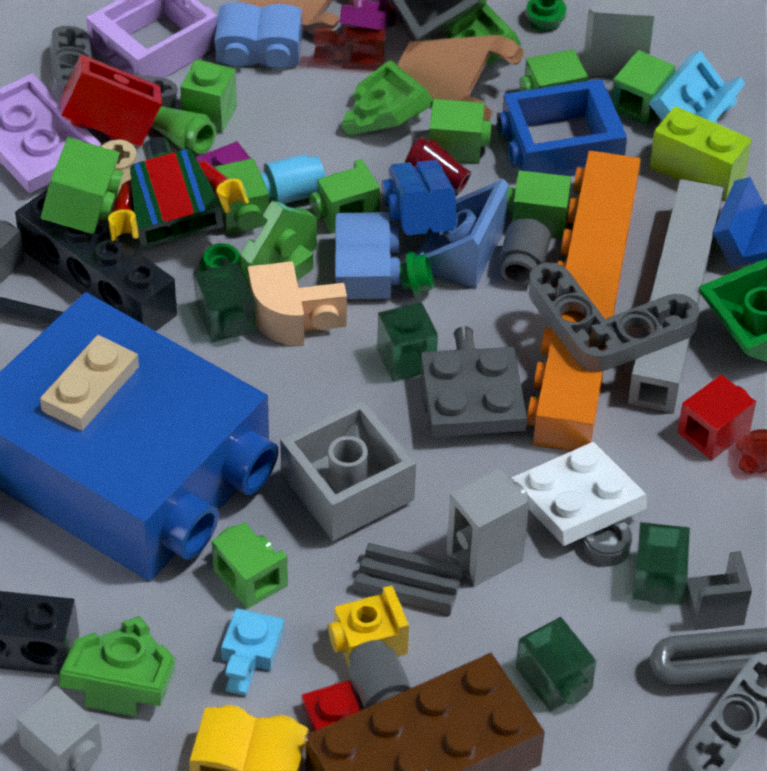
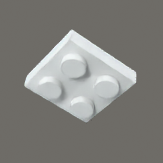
M594 442L511 477L513 483L518 482L525 489L530 501L529 510L563 546L647 509L646 493Z

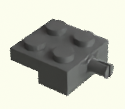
M465 326V336H463L462 327L454 330L453 335L457 350L421 353L420 380L425 413L428 412L431 437L526 431L527 415L514 347L476 349L473 330Z

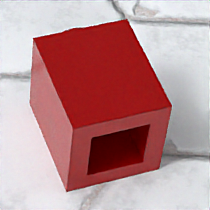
M721 374L682 403L677 433L712 461L750 432L756 401L750 397L745 389L736 386Z

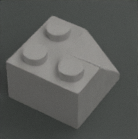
M363 399L280 439L281 476L332 541L415 500L416 462Z

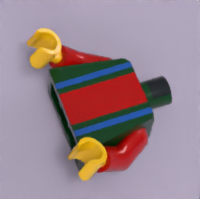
M156 137L149 139L142 145L145 161L137 162L130 166L131 179L121 185L113 213L108 217L111 240L117 241L118 235L130 233L133 239L139 237L141 249L224 227L221 205L224 213H228L231 211L230 204L241 201L245 205L249 203L243 183L239 179H229L207 161H197L191 150L184 149L171 153L166 138Z

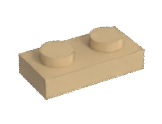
M97 335L40 398L41 410L83 431L138 369V354Z

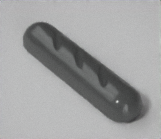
M767 627L666 637L655 645L650 655V666L654 675L667 685L682 686L734 681L752 656L761 652H767ZM767 668L761 673L757 672L758 678H767Z

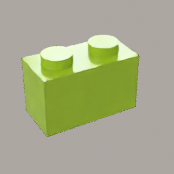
M674 106L654 131L649 168L677 181L683 179L724 187L722 200L726 202L734 181L743 179L746 175L752 138Z

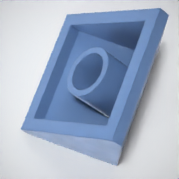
M504 179L455 200L456 226L453 231L433 233L432 229H429L416 255L427 254L432 276L476 289L505 230L509 184Z

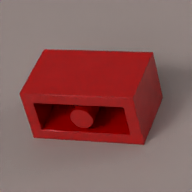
M80 54L60 97L61 116L65 117L73 126L81 129H88L90 127L105 133L111 140H124L139 147L142 146L162 105L159 85Z

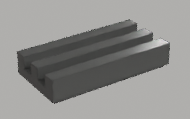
M368 543L365 558L362 559L360 564V572L356 575L354 581V591L375 596L383 593V587L392 585L400 603L451 615L462 582L464 566ZM372 574L380 577L399 581V584L370 576ZM421 586L433 590L446 592V595L419 589L418 587Z

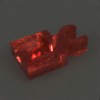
M344 26L343 35H337L332 30L324 28L315 30L313 44L323 45L315 46V62L330 63L335 59L343 60L342 69L376 71L385 64L386 29L376 30Z

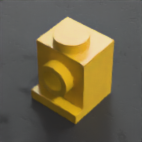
M392 585L383 587L382 594L334 607V622L328 623L329 638L335 653L343 651L348 666L350 665L349 655L357 646L367 641L380 640L385 642L387 647L392 648L398 657L408 654L409 624Z

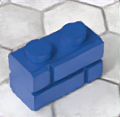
M420 161L416 163V166H412L411 162L391 164L388 169L389 179L382 180V198L384 206H388L390 220L399 221L406 235L427 233L428 229H432L433 233L453 231L456 226L455 191L438 161Z

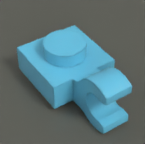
M238 608L235 609L221 647L222 660L229 661L225 672L226 676L230 677L226 686V692L246 696L255 669L261 668L271 671L285 632V619Z

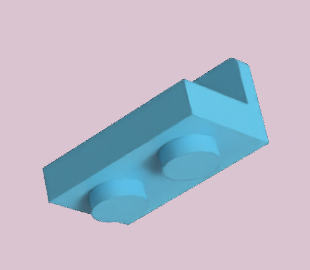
M701 50L688 55L649 104L662 121L672 108L677 106L717 123L716 120L719 116L737 103L736 95L745 85V82L741 77H737L724 83Z

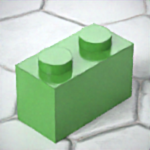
M67 137L50 179L41 219L94 234L99 219L108 220L121 184L123 171L116 169L120 152Z

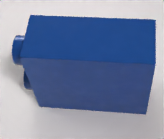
M87 292L78 298L0 371V491L149 582L156 577L176 554L186 560L197 556L208 544L216 529L219 519L218 510L237 490L246 495H252L257 492L270 477L278 459V446L269 440L268 395ZM99 335L137 353L139 367L86 428L81 431L41 410L40 398L90 342Z

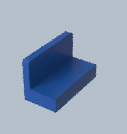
M751 177L734 181L712 232L731 268L767 259V204H764Z

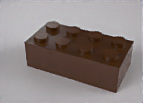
M491 652L305 735L306 771H529L541 765L545 731Z

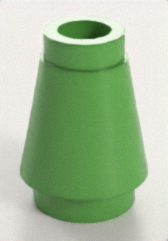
M162 106L152 124L156 131H159L179 148L191 150L193 154L207 152L212 147L216 138L214 123L210 121L207 115Z

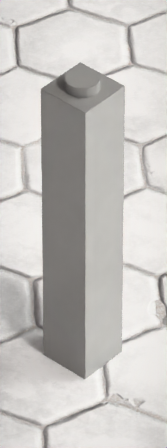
M680 179L650 302L671 294H684L691 297L699 305L701 296L699 286L704 283L714 239L712 232L718 221L724 187ZM643 329L641 338L649 335L645 329ZM691 337L635 360L628 398L629 405L674 414Z

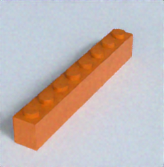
M589 150L586 167H577L573 193H579L580 197H571L567 224H573L574 227L573 230L565 229L563 234L561 255L568 256L567 262L558 261V264L564 266L571 273L602 316L607 319L614 316L641 158ZM567 311L561 314V317L569 322H580L585 319L581 313L576 311ZM545 327L541 355H548L547 363L539 361L537 363L534 389L541 390L540 398H530L527 425L535 426L533 445L573 451L592 442L604 371L592 372L582 368L552 328ZM589 341V346H588V348L594 347V346L591 344V342Z

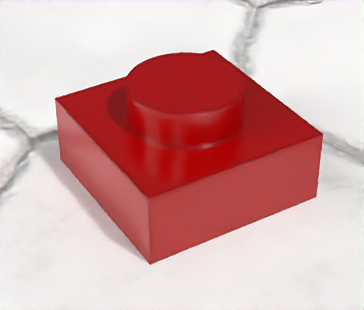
M351 680L301 694V706L312 732L363 710Z

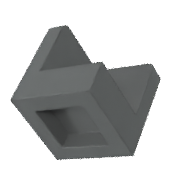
M741 551L730 552L725 574L686 578L684 591L695 630L745 624L752 588Z

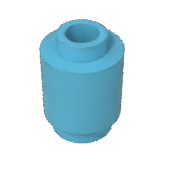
M307 154L265 163L264 173H261L271 202L276 201L283 204L309 198L310 193L317 191V179L325 177L324 168L317 155L308 157Z

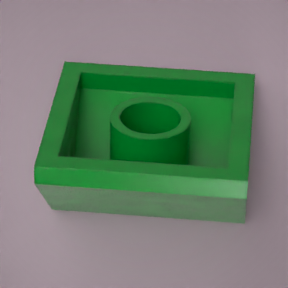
M767 259L700 285L699 291L745 354L767 362Z

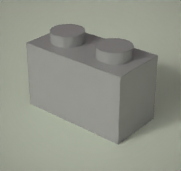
M501 468L450 493L446 553L455 564L464 566V575L474 587L523 561L530 501L522 485L518 482L513 483Z

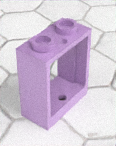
M117 0L86 17L91 51L109 66L129 74L165 78L215 49L217 16L211 8L202 5L197 0ZM165 15L183 29L149 49L143 47L130 36V34Z

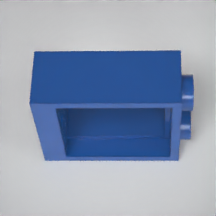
M602 79L504 94L503 110L497 113V128L500 137L507 138L508 155L513 168L518 167L520 171L575 176L577 167H586L589 150L625 156L627 135ZM585 117L592 134L534 144L528 125Z

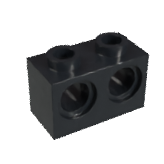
M0 591V669L60 675L75 639L79 638L80 634L75 599Z

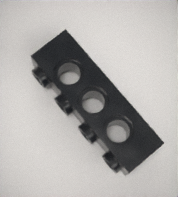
M48 189L15 211L17 229L20 230L23 251L82 295L87 292L154 331H158L177 316L175 278L119 238H117V241H112L110 232L97 224L95 233L91 234L41 219Z

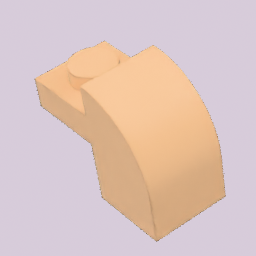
M293 261L248 266L249 301L253 321L258 330L270 340L283 345L304 346V332L347 327V294L344 283L298 288Z

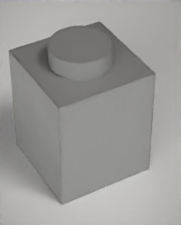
M56 685L16 717L21 746L48 771H86L95 763L99 754L103 751L99 722Z

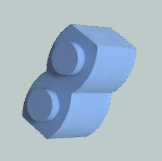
M229 3L220 6L215 34L216 62L235 67H246L257 63L272 68H288L298 65L303 34L302 9L289 4H271L261 8L248 3Z
M389 212L336 213V284L344 283L347 299H391L390 285H399V258H390V253H399V226H390Z

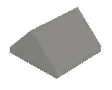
M602 0L588 9L582 64L588 76L616 77L638 50L650 54L655 17V0Z

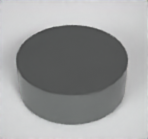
M621 520L582 538L583 553L595 564L615 566L624 562L630 554L632 533L630 528Z

